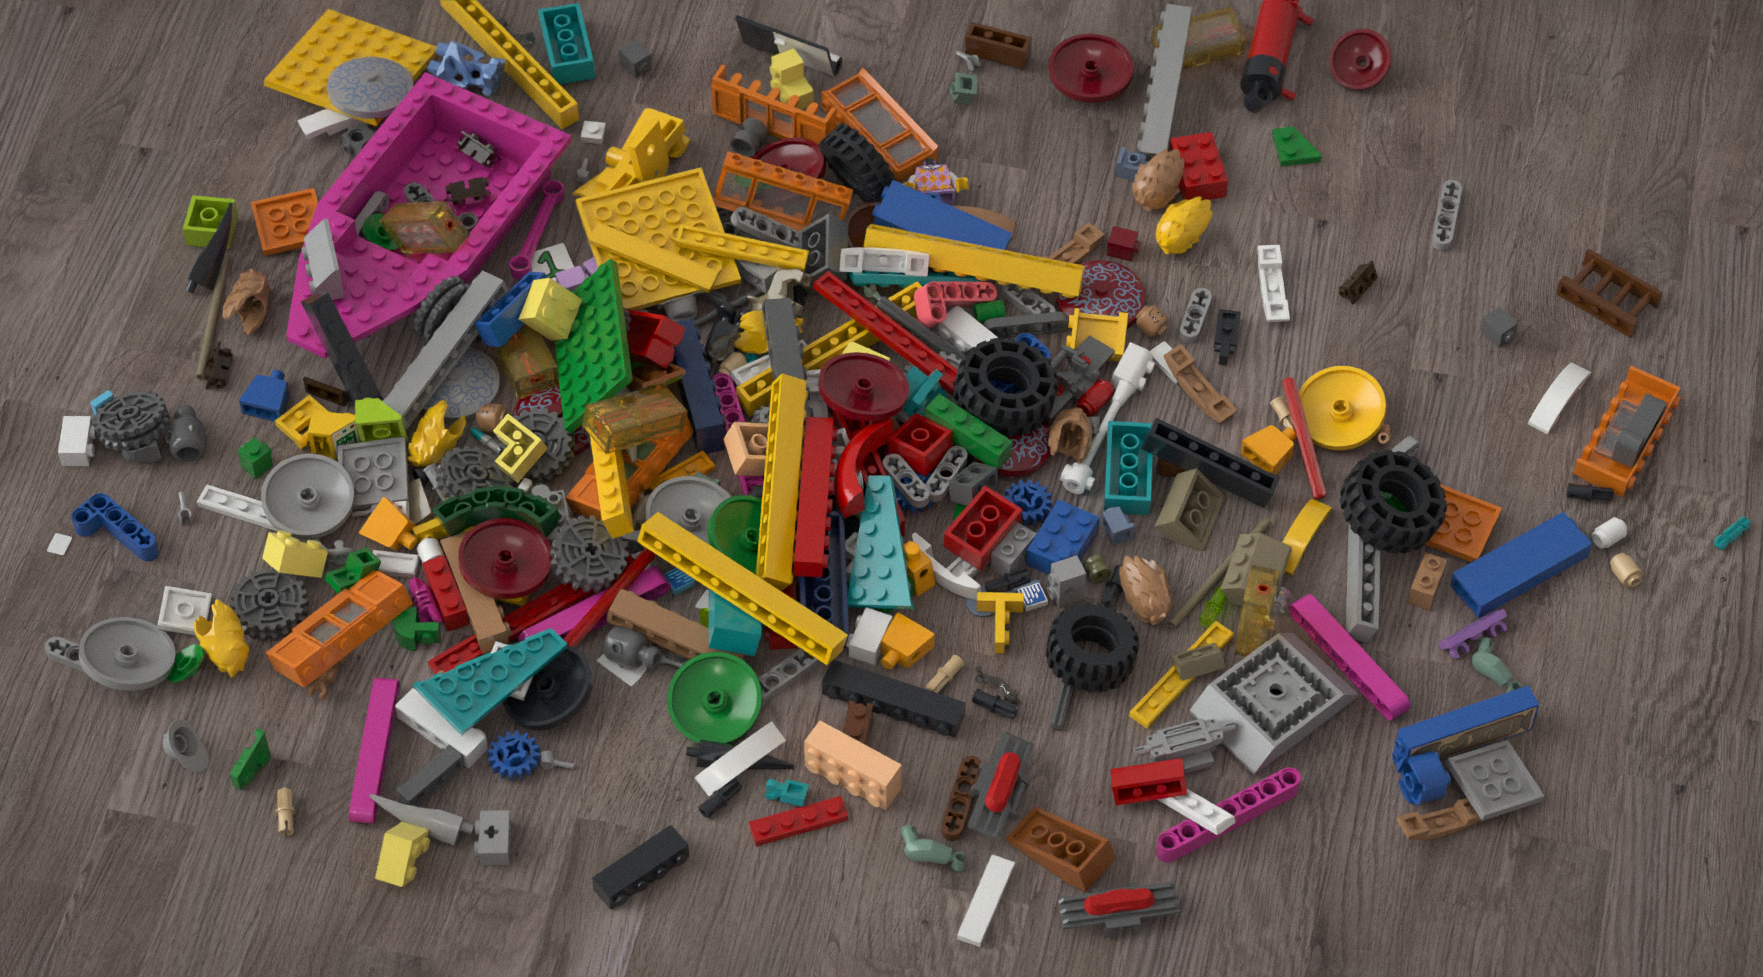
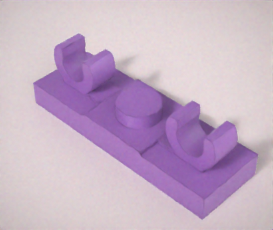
M1504 609L1493 611L1438 642L1441 650L1450 648V656L1453 659L1460 657L1457 652L1458 647L1461 648L1463 653L1469 652V646L1463 642L1466 639L1474 641L1482 637V631L1486 629L1489 637H1496L1495 626L1499 628L1500 632L1506 631L1505 623L1500 620L1507 617Z

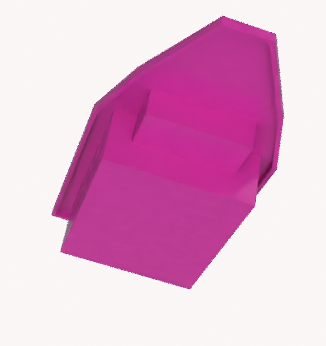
M425 72L318 202L308 230L309 233L323 219L328 218L344 292V298L334 299L333 302L354 343L415 312L422 306L421 303L423 300H426L427 294L434 290L435 285H440L443 279L446 278L448 280L450 276H458L465 281V284H469L542 190L543 185L551 178V167L572 142L571 135ZM464 131L468 135L472 132L482 139L480 143L483 145L487 143L498 150L496 154L501 160L495 158L494 165L491 168H485L473 159L477 152H475L472 158L461 152L457 146L458 141L465 138V135L461 132ZM482 176L483 178H488L489 186L485 188L486 190L490 189L491 194H487V198L481 200H474V197L467 198L465 203L455 205L452 201L448 202L447 198L451 197V194H446L445 186H448L449 183L464 181L465 188H469V179ZM416 182L420 183L452 220L464 213L471 212L478 217V223L454 252L446 251L427 230L423 233L404 234V241L400 248L395 251H389L367 241L366 238L358 237L355 219L376 191H381L390 196L388 207L383 213L384 215L393 218L398 224L401 221L418 220L408 209L404 194L405 186ZM301 250L286 337L288 342L318 356L327 358L329 356L301 304L302 300L312 295L309 281H313L312 277L307 276L305 264H309V260L304 261Z

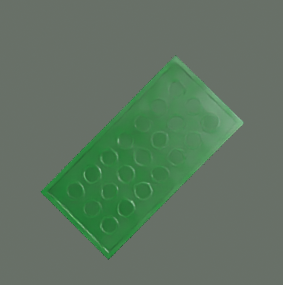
M611 258L606 263L601 264L597 271L590 277H587L577 289L571 291L581 298L582 302L568 338L555 340L564 430L570 434L633 380L618 265Z

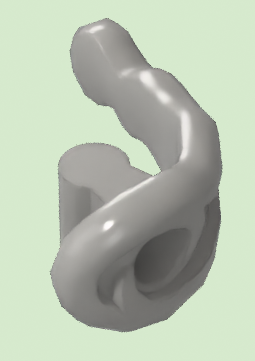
M319 538L311 539L320 542ZM341 540L335 541V549H327L321 544L328 551L326 561L335 565L346 564L349 553L354 552L352 548H344V543Z

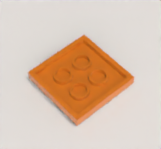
M314 188L250 202L264 256L303 247L304 237L308 233L318 204Z
M1441 485L1446 495L1444 500L1447 502L1445 520L1425 545L1473 562L1480 558L1501 514L1502 508Z

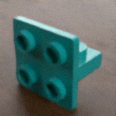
M913 366L905 375L909 383V395L907 403L902 410L910 417L915 413L925 417V408L938 394L946 398L947 393L939 387L940 383L938 382L943 374L937 369L927 377L916 366Z

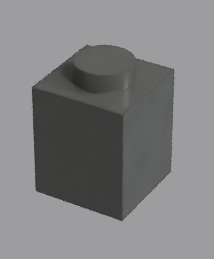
M637 40L619 49L620 64L634 78L648 72L652 68L651 54Z
M1498 307L1483 317L1480 331L1497 347H1500L1505 343L1513 341L1516 337L1518 323L1502 308Z

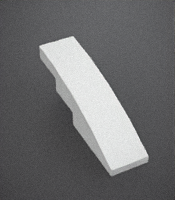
M330 109L319 111L298 120L299 126L307 140L324 132L331 136L346 128L350 130L360 122H363Z

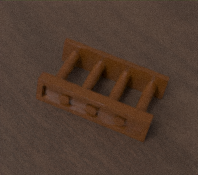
M1587 249L1583 261L1585 267L1573 280L1564 275L1559 280L1556 294L1631 338L1636 332L1639 321L1636 317L1648 304L1657 309L1663 292L1605 259L1600 254ZM1594 271L1603 278L1590 291L1580 284ZM1613 282L1622 289L1609 302L1599 295ZM1631 293L1640 298V301L1627 313L1620 309L1618 305Z

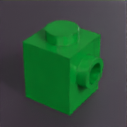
M253 438L237 450L241 467L255 479L273 467L272 451L265 442L261 443L256 438Z

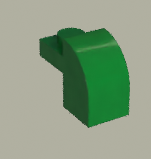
M366 547L349 553L345 567L327 572L324 580L339 594L345 588L347 590L373 570L378 571L381 561Z
M408 607L392 620L395 638L407 650L417 651V643L427 645L441 643L439 622L419 623L417 607Z

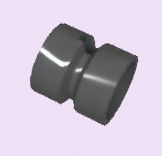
M746 118L739 131L731 140L732 149L742 156L752 158L760 148V144L764 142L769 134L766 125L756 118Z

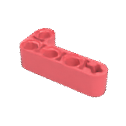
M929 282L914 293L918 321L926 327L932 328L946 319V308H954L957 305L960 308H973L974 304L993 301L997 296V291L990 282Z

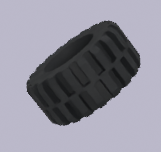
M1084 602L1081 606L1075 604L1070 606V610L1066 608L1061 611L1060 615L1056 616L1053 620L1045 650L1048 666L1050 669H1053L1054 675L1057 678L1061 677L1062 682L1067 686L1072 685L1074 689L1079 691L1084 689L1088 693H1094L1096 690H1099L1100 693L1106 692L1109 688L1112 690L1119 687L1120 683H1124L1134 667L1139 649L1138 633L1134 631L1135 627L1132 622H1127V617L1122 612L1119 614L1111 606L1107 608L1104 607V604L1097 603V605H1092L1091 602ZM1079 641H1093L1104 646L1109 653H1088L1080 649L1075 643Z

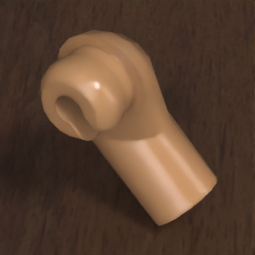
M1383 423L1377 433L1379 434L1378 441L1380 443L1388 444L1391 440V427L1388 424L1385 425Z

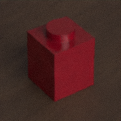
M1113 226L1107 243L1106 256L1132 262L1134 254L1139 253L1141 241H1138L1139 232Z

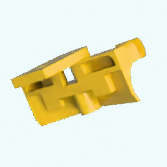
M645 108L622 149L613 146L607 151L605 161L610 167H606L603 172L575 190L573 195L586 197L664 177L669 165V158L680 157L690 143V139L683 135L686 131L684 120L651 108Z

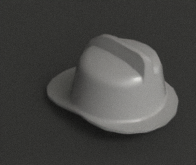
M703 290L685 297L666 301L660 304L658 309H664L667 317L675 322L693 319L697 313L696 297L701 295Z
M178 719L173 721L169 726L168 732L163 735L164 752L171 759L179 760L191 772L199 773L204 771L208 767L209 755L196 731L186 720Z

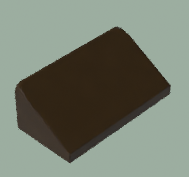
M305 376L303 378L305 391L308 394L341 406H346L350 400L346 391Z

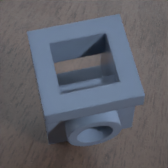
M1122 147L1117 160L1116 177L1135 180V174L1138 173L1140 164L1146 165L1149 162L1146 161V155L1126 151V148Z
M1119 506L1108 508L1102 512L1101 525L1112 546L1134 538L1135 526L1133 523H1130L1127 514H1123Z

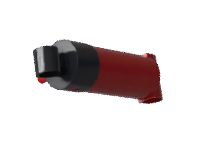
M1264 0L1260 5L1247 61L1244 65L1240 81V88L1246 95L1243 99L1244 106L1252 113L1260 112L1280 95L1291 101L1296 97V93L1283 87L1297 21L1300 20L1308 26L1314 22L1313 18L1303 13V8L1299 6L1300 0Z

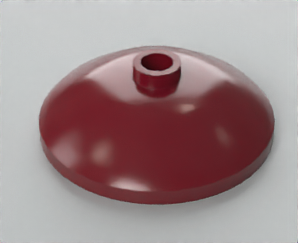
M1355 29L1345 33L1335 42L1329 55V68L1332 76L1340 85L1351 90H1366L1380 83L1387 75L1392 62V53L1388 42L1382 35L1370 29ZM1363 61H1366L1367 64L1364 67H1361V63Z

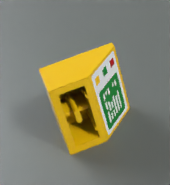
M313 411L307 432L312 454L323 455L337 461L338 445L361 442L356 426V415Z

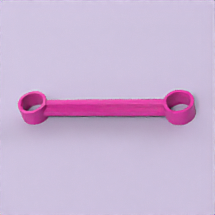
M550 180L543 185L544 199L519 255L513 257L509 262L510 274L514 279L521 280L529 271L532 272L531 259L555 204H559L565 199L564 185L558 180ZM551 191H559L558 193H555V194H550V193H549V192H551ZM518 266H526L524 269H516Z

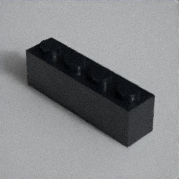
M670 825L593 876V890L610 910L616 906H621L630 896L636 892H642L654 880L663 878L670 869L685 863L688 857H690L689 845L675 828Z

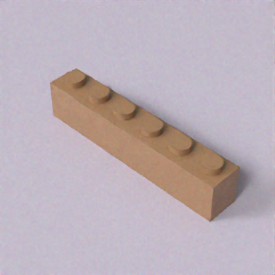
M467 532L440 541L446 561L467 609V615L482 654H486L492 651L496 641L509 645L508 636L511 635L508 622L503 623L502 621L505 617L501 605L496 606L495 602H498V599L476 591L461 575L458 565V553L460 544Z
M620 589L608 611L607 622L615 626H624L641 632L647 637L648 641L687 659H692L709 652H724L734 655L743 661L746 659L747 655L708 648L709 628L702 626L696 620L682 617L676 611H669L654 601H647L632 591Z

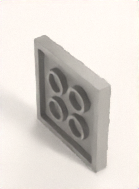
M405 437L338 445V463L348 472L354 487L355 499L352 510L370 508L374 504H379L383 497L393 502H410L407 440Z
M1508 740L1448 758L1446 762L1449 771L1482 821L1542 802L1545 797Z

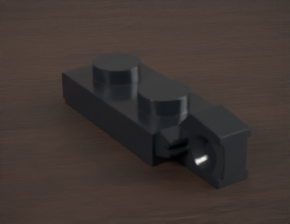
M1219 309L1214 342V352H1220L1218 364L1227 365L1228 355L1234 354L1236 350L1241 315L1239 311Z

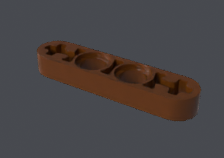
M967 756L961 761L942 821V835L949 841H956L962 837L974 797L968 795L969 792H961L958 787L961 784H968L970 786L976 784L979 777L977 770L981 760L975 756ZM970 765H974L975 768L972 769L971 777L967 776L968 768ZM955 804H962L966 809L963 812L957 813L952 810V807ZM953 819L957 820L956 829L950 832L949 828L952 826Z

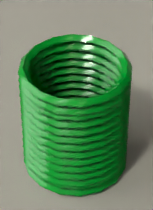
M1002 300L973 305L974 318L982 325L988 319L1006 317Z

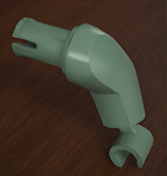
M1487 637L1481 638L1478 652L1472 656V664L1475 670L1484 676L1490 677L1500 687L1505 684L1508 687L1506 693L1522 688L1520 682L1510 680L1514 675L1500 658L1492 654L1495 645L1494 641Z
M906 825L901 829L900 832L906 845L904 853L910 860L915 862H934L944 865L951 861V867L955 871L964 870L966 856L963 852H955L953 855L951 854L952 848L930 839H919L914 825Z

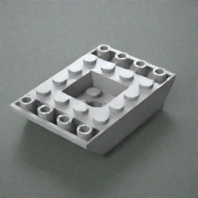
M1278 633L1211 682L1192 706L1190 713L1197 720L1203 718L1206 721L1215 718L1219 724L1234 721L1236 731L1224 733L1222 744L1253 775H1256L1358 698L1359 694L1294 633ZM1279 689L1282 691V694L1276 696L1271 694L1270 690Z

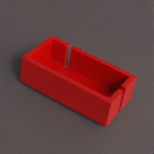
M627 309L630 313L628 317L631 318V322L628 324L630 330L627 332L630 361L667 368L673 360L674 347L682 341L686 328L664 315Z

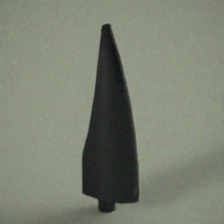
M229 203L215 234L196 259L187 278L189 283L185 290L192 294L197 285L209 290L213 289L229 240L233 203Z
M700 739L699 748L687 746L686 756L697 758L696 767L707 768L736 746ZM765 755L747 769L782 770L793 769L794 765Z

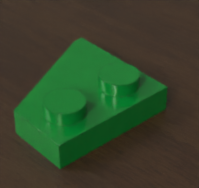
M1293 126L1272 129V137L1281 167L1321 162V153Z
M259 728L253 733L256 736L251 749L244 748L238 762L230 772L233 786L240 791L246 784L248 785L252 782L255 774L261 767H265L271 757L266 734Z

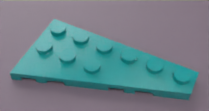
M929 267L927 276L863 270L862 273L848 272L847 274L857 286H868V283L877 284L880 287H889L890 284H898L899 287L907 288L917 281L921 286L929 282H983L972 275L962 277L955 275L952 271H948V273L936 272L932 270V267Z
M868 476L864 499L865 510L862 511L847 595L849 608L914 609L910 594L911 586L907 575L908 567L903 537L900 532V518L896 508L897 500L894 481L891 476Z
M552 628L525 638L522 642L512 646L509 644L502 647V650L492 654L487 653L457 665L455 669L445 673L435 674L432 678L423 682L421 680L413 683V688L462 736L567 648V643Z

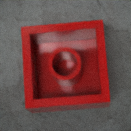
M915 413L888 438L889 454L900 455L912 470L926 476L941 462L947 451L953 447L952 430Z

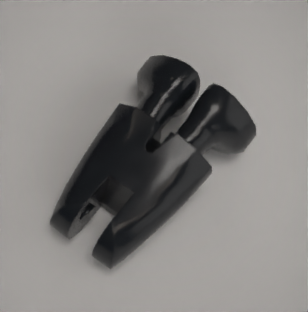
M725 301L719 303L717 313L721 320L714 321L705 345V359L710 361L716 350L720 349L717 364H721L730 352H736L738 348L734 347L732 342L736 340L735 335L744 332L745 329L739 327L743 321L740 319L744 314L751 312L750 310L741 309L737 315V310L732 304Z

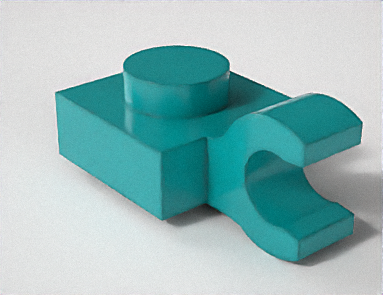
M768 779L766 784L768 789L764 797L770 800L780 797V802L803 807L809 792V784L786 779L785 783H780L776 780Z

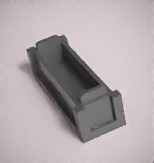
M450 744L446 746V749L442 748V752L402 786H397L396 792L400 797L398 802L405 805L421 806L464 769L463 756Z

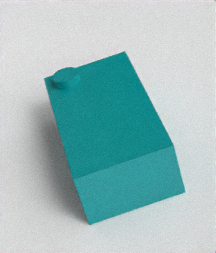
M574 3L538 9L540 29L551 76L559 85L595 79L594 60L580 4Z
M1108 421L1104 511L1108 508L1119 506L1123 514H1150L1153 454L1140 448L1152 423Z
M709 589L708 648L755 656L761 638V622Z

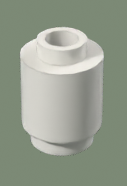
M1613 517L1595 528L1592 533V540L1601 549L1604 547L1609 548L1626 537L1627 526L1621 519Z
M425 538L417 546V552L422 562L444 555L437 539Z

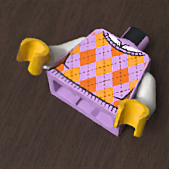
M930 158L924 160L923 166L916 168V174L910 176L909 180L903 183V185L924 194L930 192L937 193L941 197L942 202L948 205L955 204L956 191L958 193L963 189L969 190L968 178H958L954 173L948 171L946 165H936V161Z

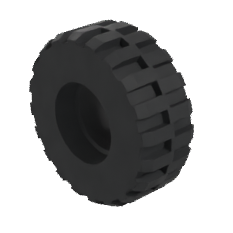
M992 338L990 341L985 340L978 343L976 347L970 348L966 355L962 357L954 381V398L958 401L957 406L1005 436L1019 434L1020 436L1029 433L1030 430H1036L1048 419L1057 396V374L1054 367H1051L1049 359L1043 356L1036 347L1033 348L1024 341L1019 342L1012 338ZM990 381H1008L1016 385L1022 392L1009 394L999 391L991 385Z
M1382 450L1381 452L1369 453L1368 456L1358 461L1345 478L1340 490L1341 509L1344 510L1343 516L1345 521L1350 524V529L1354 534L1357 533L1363 542L1373 545L1375 549L1380 551L1386 550L1388 553L1395 554L1418 550L1432 538L1445 520L1447 502L1444 500L1446 495L1444 488H1441L1439 478L1431 472L1430 467L1422 464L1418 458L1406 455L1405 452ZM1380 491L1397 497L1407 512L1398 511L1388 505L1381 496Z

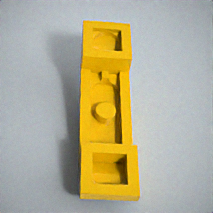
M1310 499L1301 510L1282 542L1292 548L1284 571L1285 574L1293 576L1302 561L1305 550L1319 527L1325 523L1332 511V507Z

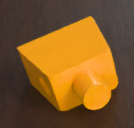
M1269 425L1243 439L1240 454L1253 465L1276 475L1293 456V440L1297 438L1296 433L1290 427L1281 432L1274 425Z
M385 497L382 498L359 531L361 535L395 551H398L402 545L412 550L418 542V538L411 534L415 524L393 501Z
M909 541L904 544L908 567L907 574L914 581V595L918 597L935 586L933 565L931 559L920 549L919 545Z
M897 612L881 640V653L885 655L881 659V664L888 670H892L897 663L905 668H910L934 647L935 634Z

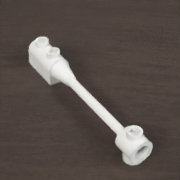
M1129 343L1111 380V384L1116 390L1112 404L1099 427V432L1092 441L1087 458L1082 463H1073L1072 466L1066 464L1061 474L1060 481H1063L1064 487L1069 492L1082 494L1085 489L1091 490L1095 478L1092 477L1093 471L1089 466L1107 433L1108 421L1114 420L1119 408L1123 406L1136 390H1143L1147 381L1144 375L1145 373L1150 375L1155 366V362H1152L1153 356L1147 349L1134 343Z

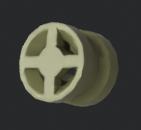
M1103 555L1092 556L1083 564L1085 571L1089 573L1090 581L1094 584L1107 580L1112 573L1109 566L1105 565L1106 560Z

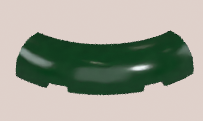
M506 486L473 489L472 493L460 497L457 495L453 496L432 509L433 514L450 536L457 535L467 528L488 520L509 518L534 526L547 538L556 528L560 518L559 510L543 497L527 493L520 488Z

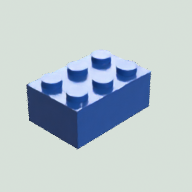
M1058 499L1027 549L1026 565L1048 575L1051 572L1052 563L1076 555L1081 562L1098 534L1100 517Z

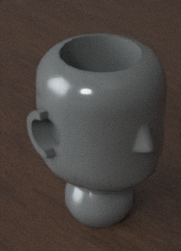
M181 406L175 411L176 420L172 422L169 430L166 432L165 443L169 444V450L176 459L193 461L204 454L205 448H207V435H205L202 422L196 418L195 410L191 406Z
M624 626L612 628L604 640V655L608 660L617 663L621 668L637 669L642 663L647 668H655L662 659L660 649L654 646L649 647V641L643 633Z

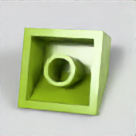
M378 398L355 400L356 426L361 442L405 437L408 443L402 416Z

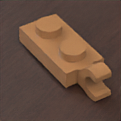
M348 655L315 679L314 683L308 688L309 697H313L315 692L320 691V700L324 701L327 698V688L330 683L336 680L338 669L341 664L346 662Z

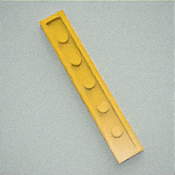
M600 222L596 223L588 239V243L708 293H710L719 272Z
M680 224L675 241V246L773 267H782L783 269L795 268L805 272L809 257L808 250Z
M1215 621L1188 650L1215 643L1222 651L1234 638V632ZM1173 665L1129 712V717L1146 729H1149L1196 677L1181 680Z

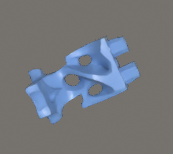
M452 40L450 44L439 42L435 53L444 58L441 63L431 60L427 68L429 73L463 89H466L468 85L480 87L483 89V94L489 98L497 92L504 75L505 59L491 58L489 64L479 63L484 57L483 53ZM471 55L474 57V60L466 61L464 56ZM471 73H479L480 77L478 79L473 78ZM456 74L462 75L463 80L457 81L454 77Z

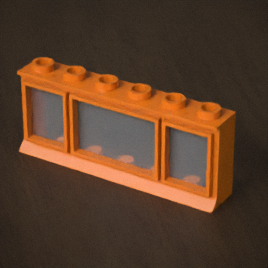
M864 68L857 75L825 92L822 91L821 106L823 110L827 113L832 107L836 108L837 125L841 123L850 125L852 130L855 128L861 136H865L867 141L875 146L874 149L881 153L883 160L889 164V170L894 173L893 177L897 182L901 183L910 176L915 175L916 168L923 166V161L930 158L938 162V145Z
M727 151L713 201L715 206L733 212L739 207L748 208L800 231L828 213L844 221L853 189Z

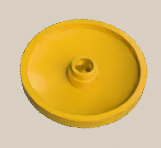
M1334 366L1323 369L1312 375L1299 390L1312 442L1322 448L1348 450L1359 447L1378 433L1385 420L1386 400L1384 392L1373 376L1359 368Z

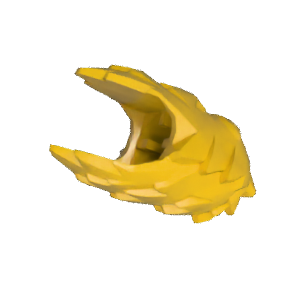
M1196 197L1169 205L1156 227L1155 234L1158 245L1167 255L1169 253H1184L1186 249L1193 247L1192 244L1199 242V236L1206 230L1212 218L1213 212L1210 210V200H1201L1202 197Z
M762 310L744 314L740 319L743 321L739 327L745 330L735 335L736 340L732 342V345L742 349V352L763 354L768 352ZM796 318L794 319L795 326H799L800 333H802L801 326L804 319Z
M445 400L439 401L427 410L424 417L419 421L416 432L413 433L408 446L410 456L407 457L413 466L427 467L433 463L440 465L443 456L448 451H453L457 440L463 435L466 425L464 415L458 421H455L449 429H445L444 415L447 409Z
M216 599L215 604L211 605L214 614L213 622H208L200 615L198 620L194 621V631L197 639L200 641V646L208 654V658L218 667L219 671L228 672L230 677L233 678L238 671H244V666L248 660L249 646L245 642L244 630L234 610L221 600Z

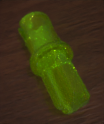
M1218 586L1211 599L1205 602V609L1199 617L1201 626L1210 627L1217 614L1222 612V606L1227 599L1221 590L1222 586Z

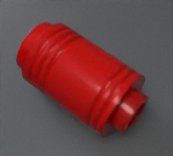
M1098 379L1077 400L1076 408H1081L1087 417L1094 416L1114 396L1113 385L1107 380Z

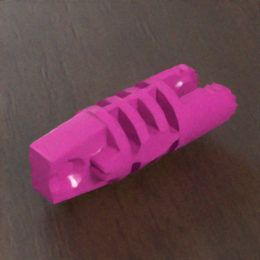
M413 577L408 583L412 594L411 598L415 607H417L421 622H432L433 620L441 624L443 619L428 584H425L424 580Z

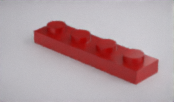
M838 796L752 820L748 824L755 846H760L848 821V814L842 797Z

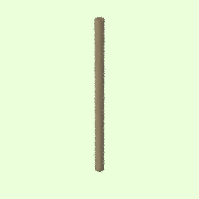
M225 252L215 283L196 378L199 380H203L208 365V357L211 351L230 260V254Z
M1264 517L1251 533H1263L1270 526L1271 520ZM1234 551L1168 621V625L1171 628H1176L1228 570Z

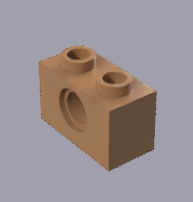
M1425 552L1410 590L1408 604L1430 611L1445 574L1447 559Z

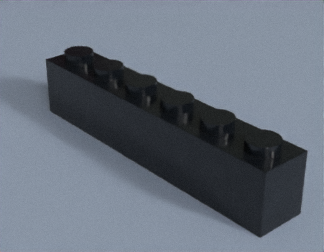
M318 291L302 300L301 304L353 405L355 406V400H363L364 398H378L383 401L384 399L330 294Z
M1158 418L1152 423L1140 448L1186 471L1197 468L1211 483L1263 508L1273 496L1280 477Z
M834 659L831 661L822 680V694L831 699H839L848 703L850 700L856 701V704H863L865 707H867V703L873 704V712L876 714L882 713L893 717L897 721H906L915 724L919 728L936 731L943 736L956 737L965 716L966 702Z

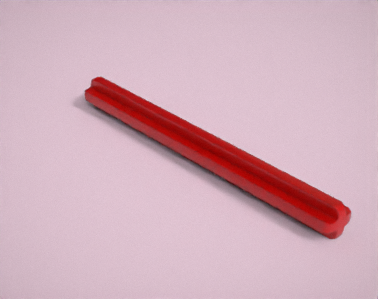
M1287 377L1282 380V385L1314 499L1321 500L1327 495L1296 381L1294 378Z
M645 548L563 639L567 646L575 648L610 609L620 589L627 590L655 558L654 552Z

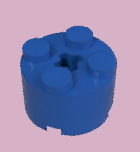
M1436 751L1421 753L1401 759L1398 762L1397 773L1401 772L1402 778L1398 783L1407 802L1410 804L1415 803L1414 806L1445 796L1447 785H1450L1451 779L1449 773L1444 771Z

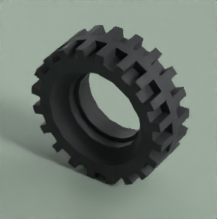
M839 124L818 144L820 147L819 151L824 155L830 170L834 171L835 176L844 183L845 187L853 189V193L857 194L862 201L866 200L867 203L877 202L881 198L885 186L890 187L892 180L896 181L893 177L894 173L889 170L890 166L883 160L881 153H878L874 149L875 146L870 144L865 136H861L855 128L852 130L850 125Z

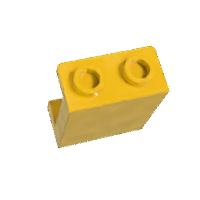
M1075 308L1074 315L1069 317L1068 328H1072V336L1067 335L1066 346L1076 350L1090 335L1115 351L1108 361L1120 362L1124 355L1128 313L1119 312V317L1080 313L1079 309Z

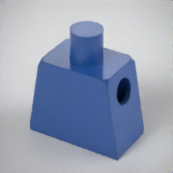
M273 370L270 377L257 375L239 399L242 414L274 422L286 412L290 395L288 383L284 381L285 374L280 370Z

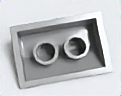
M327 218L323 219L304 237L306 247H301L304 261L309 260V264H305L307 276L313 278V281H309L311 294L313 295L318 291L328 292L332 300L344 298V292Z

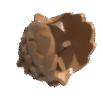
M1167 148L1155 155L1146 165L1140 164L1138 173L1135 174L1132 191L1135 202L1145 210H1158L1167 206L1168 202L1175 198L1173 196L1180 192L1178 185L1183 174L1184 159H1180V151L1178 149L1168 152Z
M251 268L249 272L241 273L240 279L234 283L232 291L223 305V318L230 320L237 313L243 323V334L248 336L261 327L269 309L268 300L272 291L269 281L263 272L257 273Z
M1081 408L1063 410L1056 416L1049 429L1048 446L1050 447L1051 455L1054 456L1056 452H1062L1067 459L1070 456L1075 458L1077 463H1082L1087 458L1090 446L1092 445L1093 430L1090 420Z
M1125 556L1123 566H1120L1119 575L1126 602L1132 607L1131 611L1137 615L1136 617L1139 620L1154 626L1168 616L1173 605L1166 572L1153 559L1150 563L1139 556L1134 558Z

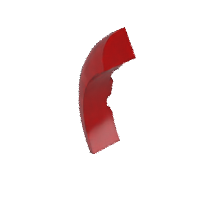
M891 418L873 421L866 425L848 442L839 457L834 477V492L836 503L844 518L865 510L863 490L858 483L857 477L866 456L887 443L888 438L893 434Z

